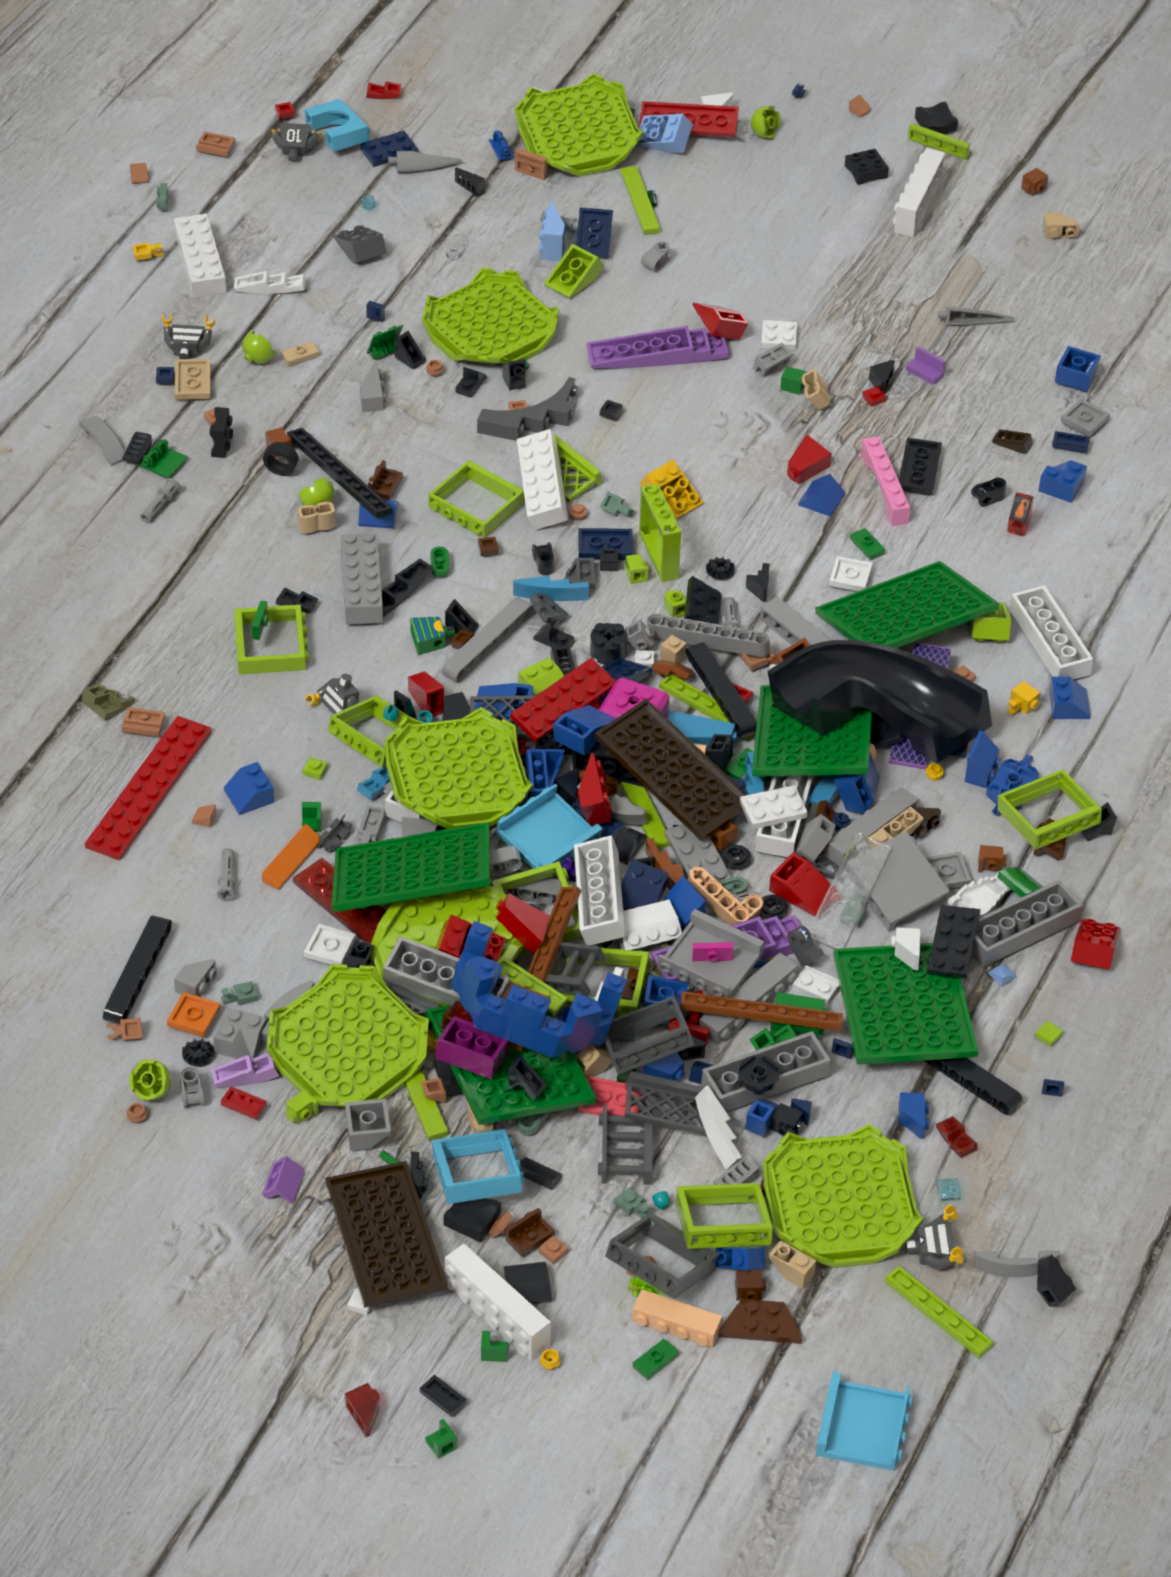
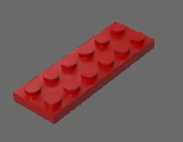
M642 101L638 128H640L643 116L683 114L693 124L690 135L736 137L739 107Z
M591 657L510 714V718L536 743L553 731V723L565 712L592 704L609 692L616 681Z

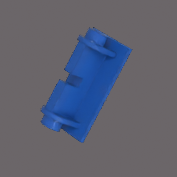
M499 130L494 131L493 139H489V142L498 160L514 158V154L505 137H503L502 132Z

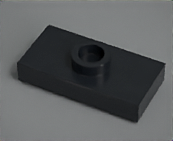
M433 1375L419 1388L422 1395L451 1417L466 1404V1398L436 1375Z

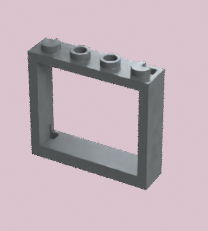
M675 996L614 1019L605 1039L618 1075L694 1045ZM677 1018L680 1025L679 1028L615 1052L612 1042Z
M652 1212L612 1238L605 1255L606 1258L673 1299H676L714 1272L720 1256L719 1253L711 1248L687 1249L683 1231ZM647 1235L693 1263L696 1267L682 1277L677 1278L628 1247Z

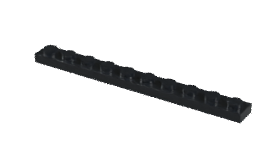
M303 427L287 432V436H290L294 445L376 519L392 514V507Z

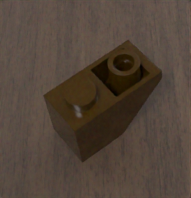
M912 807L924 820L910 836L917 840L922 838L932 828H936L941 821V810L939 808Z

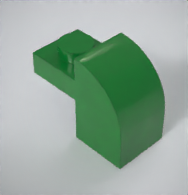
M787 1024L774 1034H771L765 1028L749 1040L757 1051L797 1037L791 1025Z

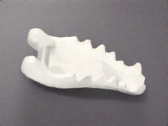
M997 873L994 877L989 878L986 876L984 879L981 877L977 882L971 881L969 885L965 884L956 895L948 899V904L950 906L980 909V917L990 913L998 901L1011 889L997 878Z

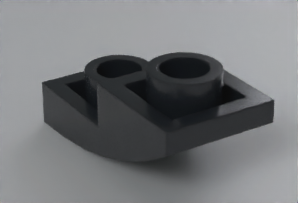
M411 1151V1176L418 1197L422 1199L423 1191H427L428 1179L425 1178L423 1161H420V1152Z

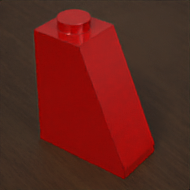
M806 435L788 461L787 476L797 484H801L831 466L832 453L812 437Z
M425 671L409 676L408 691L421 711L427 710L432 713L433 717L443 714V685Z
M508 893L505 899H500L496 906L498 910L496 919L525 948L534 953L544 940L550 916Z

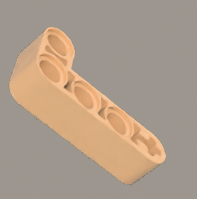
M702 867L691 869L687 881L705 899L706 905L728 925H736L757 918L760 915L763 906V900L760 896L755 894L749 895L740 903Z

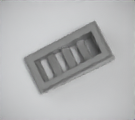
M746 1155L713 1181V1184H725V1181L728 1184L750 1183L759 1177V1167Z

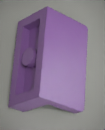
M918 346L915 350V358L906 365V370L934 385L944 377L945 361Z
M288 1156L274 1161L262 1195L267 1199L280 1195L287 1202H294L304 1169Z

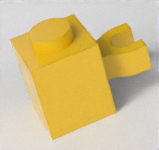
M1025 681L1021 682L1011 690L1010 701L1008 702L1010 708L1007 709V713L1013 716L1020 710L1027 715L1032 710H1036L1040 704L1041 692Z

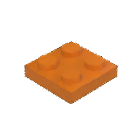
M183 992L167 1019V1026L205 1037L221 1009L220 1003Z

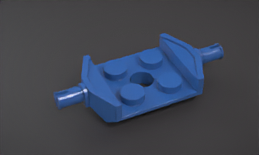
M1027 754L1023 761L1007 759L997 771L986 790V796L996 804L992 810L994 815L995 813L996 816L1000 814L998 811V795L1039 778L1037 769L1029 765L1033 760L1031 755ZM1022 804L1019 805V806H1016V807H1014V808H1015V809H1021V808H1022Z

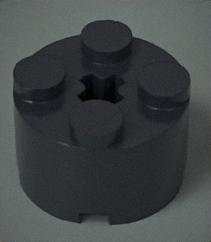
M597 623L590 634L591 657H594L598 663L603 665L618 658L624 659L627 655V632L624 626L619 623Z

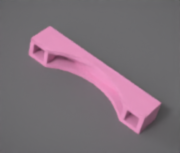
M880 437L862 439L861 456L866 467H869L877 478L885 504L886 515L891 526L908 524L910 506Z

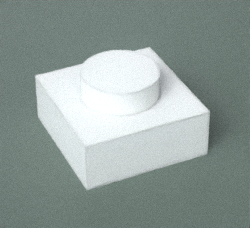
M636 650L635 662L651 667L654 663V651Z
M355 1288L347 1304V1310L368 1315L372 1306L364 1308L359 1290Z

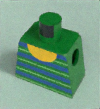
M440 617L410 618V632L417 655L442 649L446 646V637L455 636L454 626H443Z

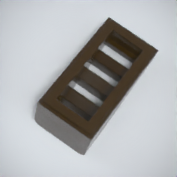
M999 429L992 439L994 444L1023 454H1027L1033 445L1030 433Z

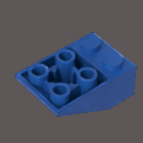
M518 683L479 686L477 696L534 695V688L532 685ZM516 701L511 706L516 710L517 708L522 706L523 703L521 701ZM483 702L475 703L476 709L486 707ZM496 702L493 705L498 712L505 706L502 702ZM490 708L488 709L489 712L493 713V716L496 715ZM508 708L502 715L509 720L512 711ZM514 721L511 722L515 727H519Z
M590 705L565 712L553 723L554 740L585 756L598 743L593 737L595 732L616 718Z
M871 752L868 774H844L834 780L846 811L865 813L875 802L880 776Z

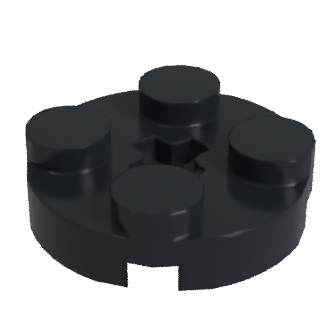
M750 1056L741 1062L738 1080L744 1088L753 1091L756 1095H762L777 1085L779 1081V1067L773 1059L767 1056H762V1058ZM755 1072H757V1073H761V1072H762L763 1074H762V1076H757V1075H755Z

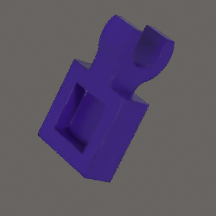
M566 857V860L561 864V867H565L568 874V879L566 880L577 882L574 861Z

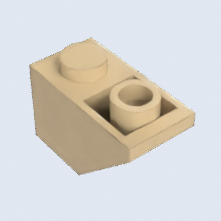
M1061 212L1044 213L1042 224L1045 239L1078 238L1080 224Z
M595 1044L589 1045L575 1057L585 1077H595L602 1074L613 1062L607 1047L603 1044L598 1046Z
M780 1240L769 1253V1258L785 1280L799 1288L804 1289L815 1276L816 1260Z

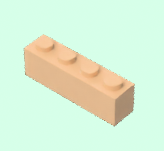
M641 1289L632 1309V1321L638 1325L648 1326L659 1332H666L680 1339H687L701 1346L713 1348L719 1334V1329L722 1326V1315Z

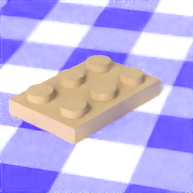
M175 359V400L210 399V359Z

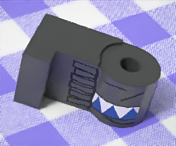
M799 926L788 933V942L801 967L825 955L821 948L817 949L811 938L810 931L805 926Z

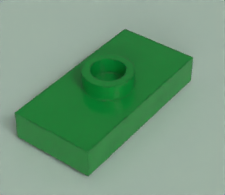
M866 528L850 534V540L869 560L885 554V548Z
M261 600L253 620L252 638L254 640H260L263 628L267 627V601Z
M746 748L726 767L724 773L727 776L741 780V777L747 770L744 764L747 753L752 752V750Z
M663 1338L636 1359L632 1367L648 1380L678 1357L679 1351Z

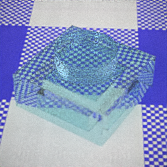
M958 1178L937 1179L936 1186L940 1201L961 1199Z

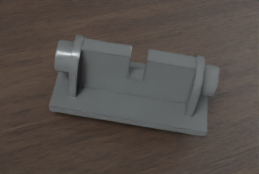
M345 814L340 820L336 818L329 826L331 828L329 832L325 830L318 838L320 843L317 848L323 845L325 851H334L341 842L339 838L343 840L351 832L352 825L349 822L343 821L346 816Z

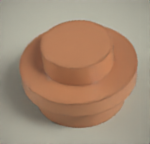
M431 360L426 366V371L433 376L439 375L443 372V365L439 360Z
M575 504L569 508V514L574 520H582L587 514V508L581 504Z
M133 1103L127 1109V1118L131 1122H142L147 1117V1109L141 1103Z

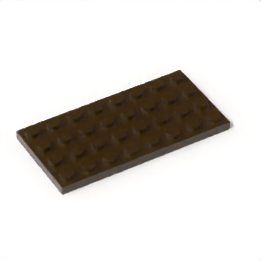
M648 699L643 700L595 732L593 737L700 841L743 812L740 797L747 794Z
M407 1161L325 1178V1184L364 1308L448 1290V1284Z

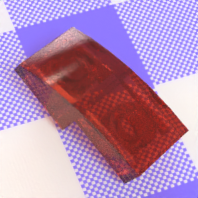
M952 1116L936 1124V1128L943 1139L960 1158L978 1150L977 1143L965 1133V1126Z

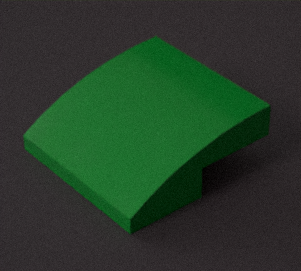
M1018 867L1003 869L997 875L998 879L1021 898L1043 888L1039 882Z

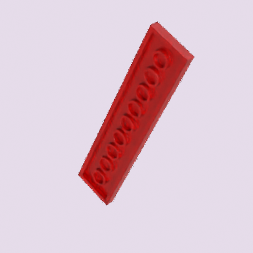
M177 716L85 842V848L120 861L211 734V727Z

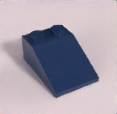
M632 859L621 884L623 911L660 902L669 882V874Z

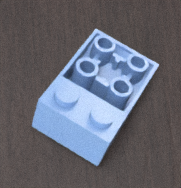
M683 114L643 116L639 128L643 130V136L636 146L668 153H683L693 124Z
M550 202L549 208L545 209L546 219H543L542 229L540 230L539 239L542 240V243L540 242L539 253H542V260L560 262L564 255L565 224L553 202Z

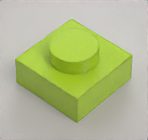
M309 757L302 770V774L321 780L328 767L327 762Z

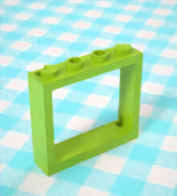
M470 460L465 462L428 494V507L483 538L487 537L525 503L523 489ZM469 479L508 501L483 522L444 499Z
M659 484L642 486L639 519L640 538L661 582L679 579L681 530Z
M301 604L268 607V622L296 621L299 654L245 657L243 624L253 623L258 607L234 609L239 675L306 670L309 652L305 651V649H308L307 638L303 637L307 636L306 625H302V623L306 622L305 612H301Z
M376 695L331 715L327 732L383 768L386 766L385 749L352 728L351 725L374 716L396 730L407 714L399 710L396 721L384 719L385 707L392 704Z
M1063 769L998 795V811L1035 850L1101 823L1102 808ZM1061 789L1082 811L1034 829L1014 807Z
M560 862L492 881V886L500 889L503 893L505 890L556 875L561 887H572L571 884H567L568 874L565 867H561ZM578 901L572 914L575 925L567 927L562 939L564 943L583 937L580 932ZM525 948L519 952L517 957L531 952Z
M601 948L607 961H595L594 964L640 967L633 1000L621 999L615 1018L641 1009L648 978V969L650 967L649 952ZM578 959L577 962L585 963L586 960ZM563 994L568 998L566 1004H569V1006L564 1005L562 1009L559 1011V1013H561L564 1008L571 1007L573 1000L575 998L574 995Z
M760 1183L677 1186L675 1204L687 1249L771 1245L773 1227ZM754 1202L760 1223L693 1226L688 1205ZM693 1237H697V1241L691 1240Z

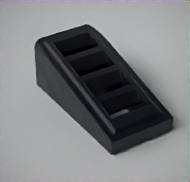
M455 168V182L475 196L480 197L485 191V178L463 169Z
M136 431L131 438L122 461L140 464L152 446L151 434Z
M570 646L551 648L550 655L552 661L559 668L569 667V669L561 670L562 673H569L575 669Z
M395 690L394 706L417 720L411 699Z

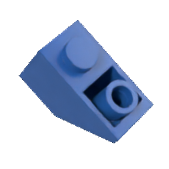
M900 1092L898 1105L899 1122L918 1138L924 1139L925 1130H929V1118H925V1114H928L929 1102H925V1093Z
M764 1098L755 1100L746 1115L745 1129L764 1137L771 1127V1117L779 1105Z
M740 1246L716 1248V1252L720 1254L716 1267L747 1271L765 1268V1247Z

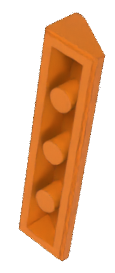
M305 824L262 872V882L279 890L320 843L318 838L320 836Z

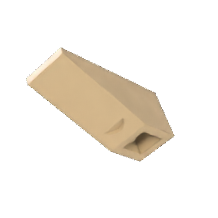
M909 807L867 838L868 850L883 844L905 831L911 835L924 818L912 807Z

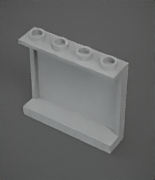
M907 831L847 862L846 873L861 894L865 896L864 898L888 932L895 929L897 922L942 898L944 901L948 899L950 892L948 884L941 880L937 869L930 865L925 852L920 851L915 838L910 836Z
M694 909L690 916V923L664 956L659 954L658 969L695 986L699 990H704L714 996L730 998L763 955L764 941ZM733 942L732 961H692L693 943Z

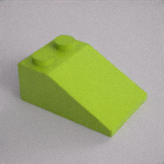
M572 244L546 279L544 285L570 299L595 281L604 266L597 256Z
M998 602V610L977 617L975 620H969L972 638L977 641H985L986 639H992L995 642L1009 641L1011 617L1005 602Z
M548 657L519 671L518 684L532 685L534 695H538L564 677L560 668Z

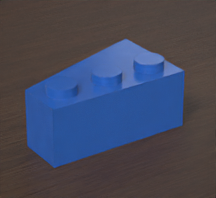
M527 749L525 774L527 779L533 783V788L528 794V800L538 796L545 788H550L555 784V779L558 778L563 764L565 750Z

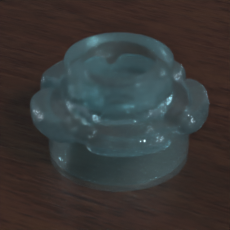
M371 195L363 196L360 206L365 210H372L376 206L375 198Z

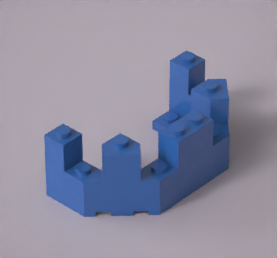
M476 921L473 922L467 935L464 950L456 965L451 987L460 996V1002L466 1012L470 1013L473 1018L472 1022L476 1029L552 1058L561 1056L563 1052L570 1051L572 1053L586 1049L589 1045L595 1044L598 1046L604 1044L616 1016L627 982L626 978L608 972L597 1001L576 993L565 1023L547 1016L551 999L515 985H512L506 1000L492 995L503 969L502 966H499L500 963L485 958L493 928Z

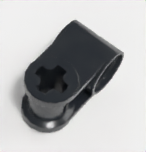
M997 477L984 483H979L972 488L971 494L979 500L978 503L982 507L1002 501L1006 495V481L1003 478Z
M551 542L539 546L532 544L533 559L536 562L538 572L541 575H551L554 572V554Z

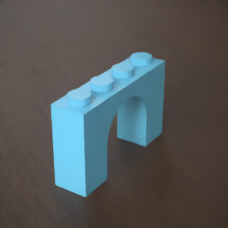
M341 99L304 109L306 124H311L312 130L330 125H341L325 130L327 146L333 152L369 141V126Z

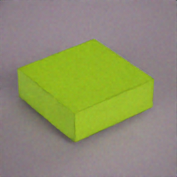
M1046 1021L1035 1032L1034 1037L1051 1047L1063 1035V1030Z

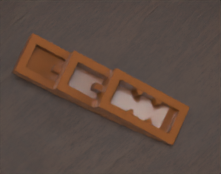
M654 838L646 839L645 853L647 857H654V868L669 874V882L666 887L671 890L677 881L684 876L679 863L671 864L667 851H658Z

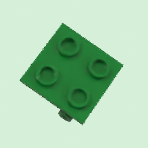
M403 324L392 326L385 332L375 333L372 336L366 353H370L372 359H379L388 355V353L395 352V338L400 336Z
M163 439L159 440L157 446H154L148 455L143 457V461L139 466L169 478L188 459V456L169 449L168 441Z

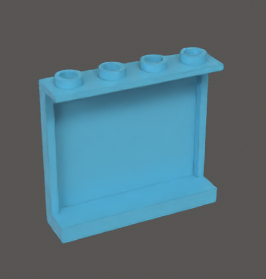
M557 784L550 788H545L541 794L530 798L526 804L521 807L518 806L511 814L500 818L497 823L496 834L509 846L517 847L520 857L532 869L555 862L562 864L566 857L570 859L575 857L574 845L601 838L602 828L598 824L593 827L590 826L556 793Z
M832 1372L817 1442L816 1456L894 1471L896 1462L900 1463L902 1450L899 1449V1444L904 1445L906 1432L902 1431V1428L908 1425L909 1413H906V1408L911 1409L913 1396L909 1395L910 1386L906 1387L905 1393L840 1381L841 1373Z

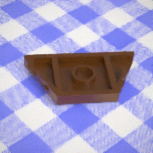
M741 1299L719 1329V1337L802 1343V1335L784 1302Z

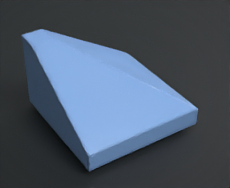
M1004 963L988 972L1001 986L1016 977V974Z

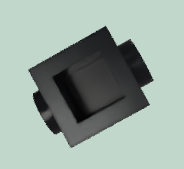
M780 1103L771 1117L770 1130L782 1136L785 1135L789 1128H792L794 1134L800 1133L804 1125V1121H802L803 1112Z

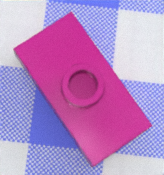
M733 942L693 943L692 961H732Z

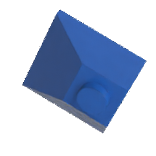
M676 1052L640 1066V1073L680 1082L685 1074L684 1062Z

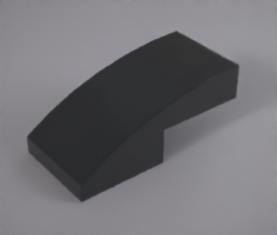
M284 587L275 604L280 606L301 604V612L310 613L316 605L318 598L304 591L299 595Z

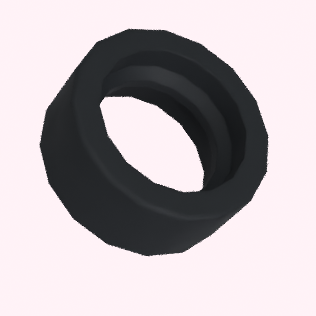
M283 442L271 443L263 455V463L266 468L280 476L290 475L299 460L295 449ZM272 454L284 457L289 464L279 462Z

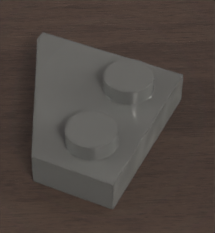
M575 558L572 566L567 570L564 579H569L570 584L588 582L589 589H595L594 558Z
M544 593L534 594L530 599L531 604L544 623H550L555 620L563 621L569 615Z

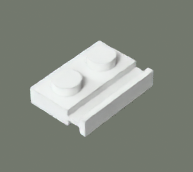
M806 965L794 981L792 990L808 997L825 999V1004L828 1005L837 992L838 987L840 988L837 978Z

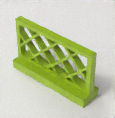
M553 435L557 442L559 460L566 461V464L560 465V468L565 470V474H561L562 479H564V496L567 501L571 502L594 484L598 487L603 483L601 471L557 435ZM570 469L577 470V474H567ZM567 479H576V484H566ZM579 479L589 480L585 484H579ZM566 489H575V492L569 495L566 493Z

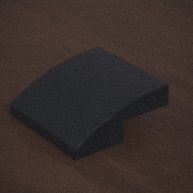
M546 1261L503 1267L505 1281L530 1304L552 1302Z

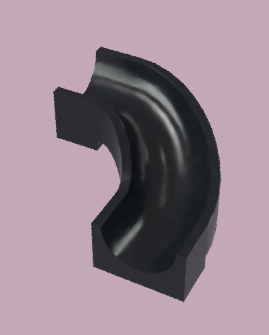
M857 640L819 642L801 649L767 671L774 707L823 736L852 718L851 708L860 706L876 713L908 738L911 743V749L933 762L939 763L976 738L979 730L984 732L992 727L988 692L986 689L932 661L882 644Z

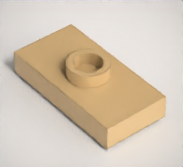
M312 341L281 351V357L288 366L320 356V351Z

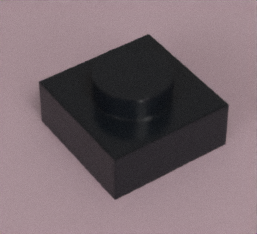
M606 400L600 409V416L616 420L623 410V405Z

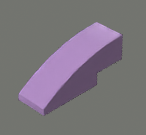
M268 1053L253 1059L246 1055L211 1069L215 1087L250 1085L280 1077L279 1070Z

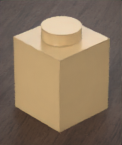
M671 635L661 644L660 660L681 664L686 659L685 650L687 643Z

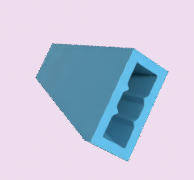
M670 710L668 712L667 719L694 744L708 746L714 734L731 735L732 743H736L738 732H735L734 723Z

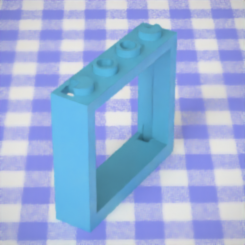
M505 1129L432 1140L433 1159L447 1204L522 1193L521 1184L525 1183L523 1171H521L520 1161L517 1159L516 1149L513 1148L512 1138H508ZM502 1151L509 1175L453 1183L446 1159Z

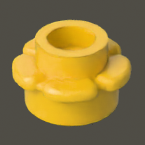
M936 763L929 764L925 769L927 778L932 781L941 779L944 774L943 767Z
M546 1349L543 1351L539 1362L541 1365H544L545 1369L551 1370L560 1365V1355L554 1349Z

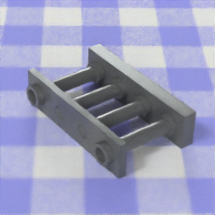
M561 942L545 984L566 995L576 996V993L588 997L590 989L585 979L595 961L606 962L607 958L602 949L596 945L589 946ZM561 957L569 958L562 974L552 975ZM577 960H586L578 977H569Z
M603 1105V1113H599V1125L603 1126L602 1163H598V1175H602V1184H606V1173L639 1174V1176H643V1185H652L653 1124L624 1118L625 1116L607 1115V1105ZM607 1124H640V1126H644V1130H640V1132H607ZM607 1140L640 1141V1143H644V1147H640V1149L607 1148ZM607 1157H640V1159H644V1164H640V1166L606 1165Z

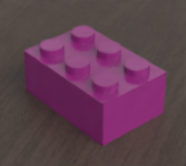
M454 1016L437 1040L435 1059L492 1079L508 1055L510 1041L476 1029L472 1022Z

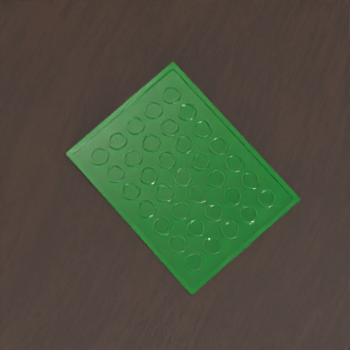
M938 561L815 607V612L849 640L866 641L899 648L912 644L919 639L927 638L935 633L943 632L948 628L959 626L961 623L969 620H975L982 615L990 614L999 609V603L943 562Z
M761 685L752 776L783 777L791 775L841 776L844 774H868L872 711L860 706L852 707V718L823 736L775 708L770 685Z
M489 822L336 848L332 894L333 912H346L354 908L364 909L372 905H386L396 901L405 902L413 898L423 899L431 895H445L449 892H464L467 889H482L490 886Z
M920 943L918 970H913L895 956V947H891V945L833 949L835 967L857 1065L978 1057V1047L961 979L927 974L933 943Z
M450 1005L426 1009L425 1013L426 1018H429V1024L437 1040L454 1016L469 1022L473 1020L470 1013ZM548 1011L547 1016L554 1018L553 1014ZM524 1047L522 1052L509 1048L507 1057L492 1079L449 1064L479 1125L595 1104L596 1102L595 1094L573 1052L570 1053V1051L563 1052L561 1056L552 1058ZM519 1055L525 1059L547 1084L542 1093L534 1100L520 1085L509 1090L508 1068Z

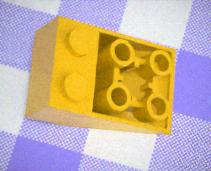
M674 459L646 474L640 482L641 486L659 484L675 519L704 503Z

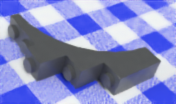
M568 377L564 386L556 394L539 404L515 410L482 409L477 419V433L517 441L520 435L524 434V430L539 433L544 431L545 427L549 426V423L568 426L570 420H573L575 416L573 396H576L578 386H575V378Z

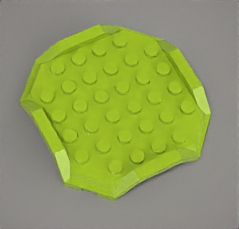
M592 73L578 85L551 91H543L531 86L525 93L524 99L520 100L515 107L517 126L526 151L546 157L548 165L579 177L612 170L628 157L643 136V130L637 127L628 106L624 84L616 81L611 83L596 73Z
M481 268L468 285L442 298L427 294L422 324L432 343L453 361L469 360L471 362L504 364L520 359L528 360L544 350L555 336L559 307L548 308L530 293L518 271L505 270L504 273L494 272V269Z
M482 707L462 719L429 723L420 722L406 715L399 723L396 731H392L384 742L387 772L395 800L404 807L447 829L489 822L491 827L503 816L511 814L533 788V783L526 777L520 758L515 725L504 719L500 721L494 718L493 713Z
M491 885L482 889L473 888L467 889L464 892L455 891L445 895H431L423 899L413 898L405 902H392L379 922L371 943L374 945L373 961L382 978H384L383 967L400 936L435 949L442 927L451 914L470 923L476 921L492 927L493 933L505 937L499 959L504 956L511 962H514L519 952L525 949V947L496 919L498 911L496 906L499 900H504L507 895ZM419 994V995L424 996V997H426V998H428V999H430V1000H432V1001H435V1002L439 1003V1004L441 1005V1007H442V1006H448V1004H445V1003H443V1002L437 1001V1000L432 999V998H430V997H427V996H425V995Z
M331 964L316 985L288 1006L270 1010L267 1053L280 1073L299 1092L306 1090L318 1101L319 1105L345 1107V1103L387 1099L413 1078L426 1061L429 1018L415 1014L387 987L375 966L360 965V968H351L344 964Z
M871 1124L848 1135L806 1139L787 1132L776 1149L771 1151L763 1161L764 1193L774 1232L777 1237L813 1258L816 1262L833 1268L875 1264L898 1253L923 1221V1217L916 1208L908 1175L906 1147L894 1139L891 1141L884 1137L882 1131Z

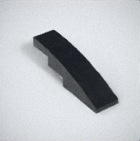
M418 559L395 575V581L382 589L383 617L399 606L432 572L433 566L422 559Z

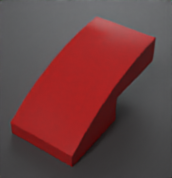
M385 81L384 86L368 82L366 97L373 99L400 97L401 84Z

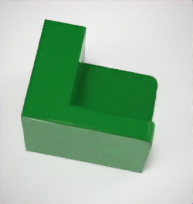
M787 366L781 376L780 389L800 395L804 388L802 376L806 371Z
M302 802V827L306 824L315 832H321V802Z
M482 1331L481 1361L507 1362L508 1342L491 1341V1331Z
M444 1419L439 1421L438 1431L425 1437L426 1443L438 1459L457 1449V1436Z

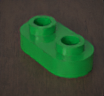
M434 547L430 552L431 566H433L432 574L437 577H444L449 574V552L445 547Z

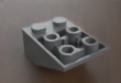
M363 225L356 226L351 231H340L338 235L334 236V239L347 257L355 263L387 253L383 234L366 228Z

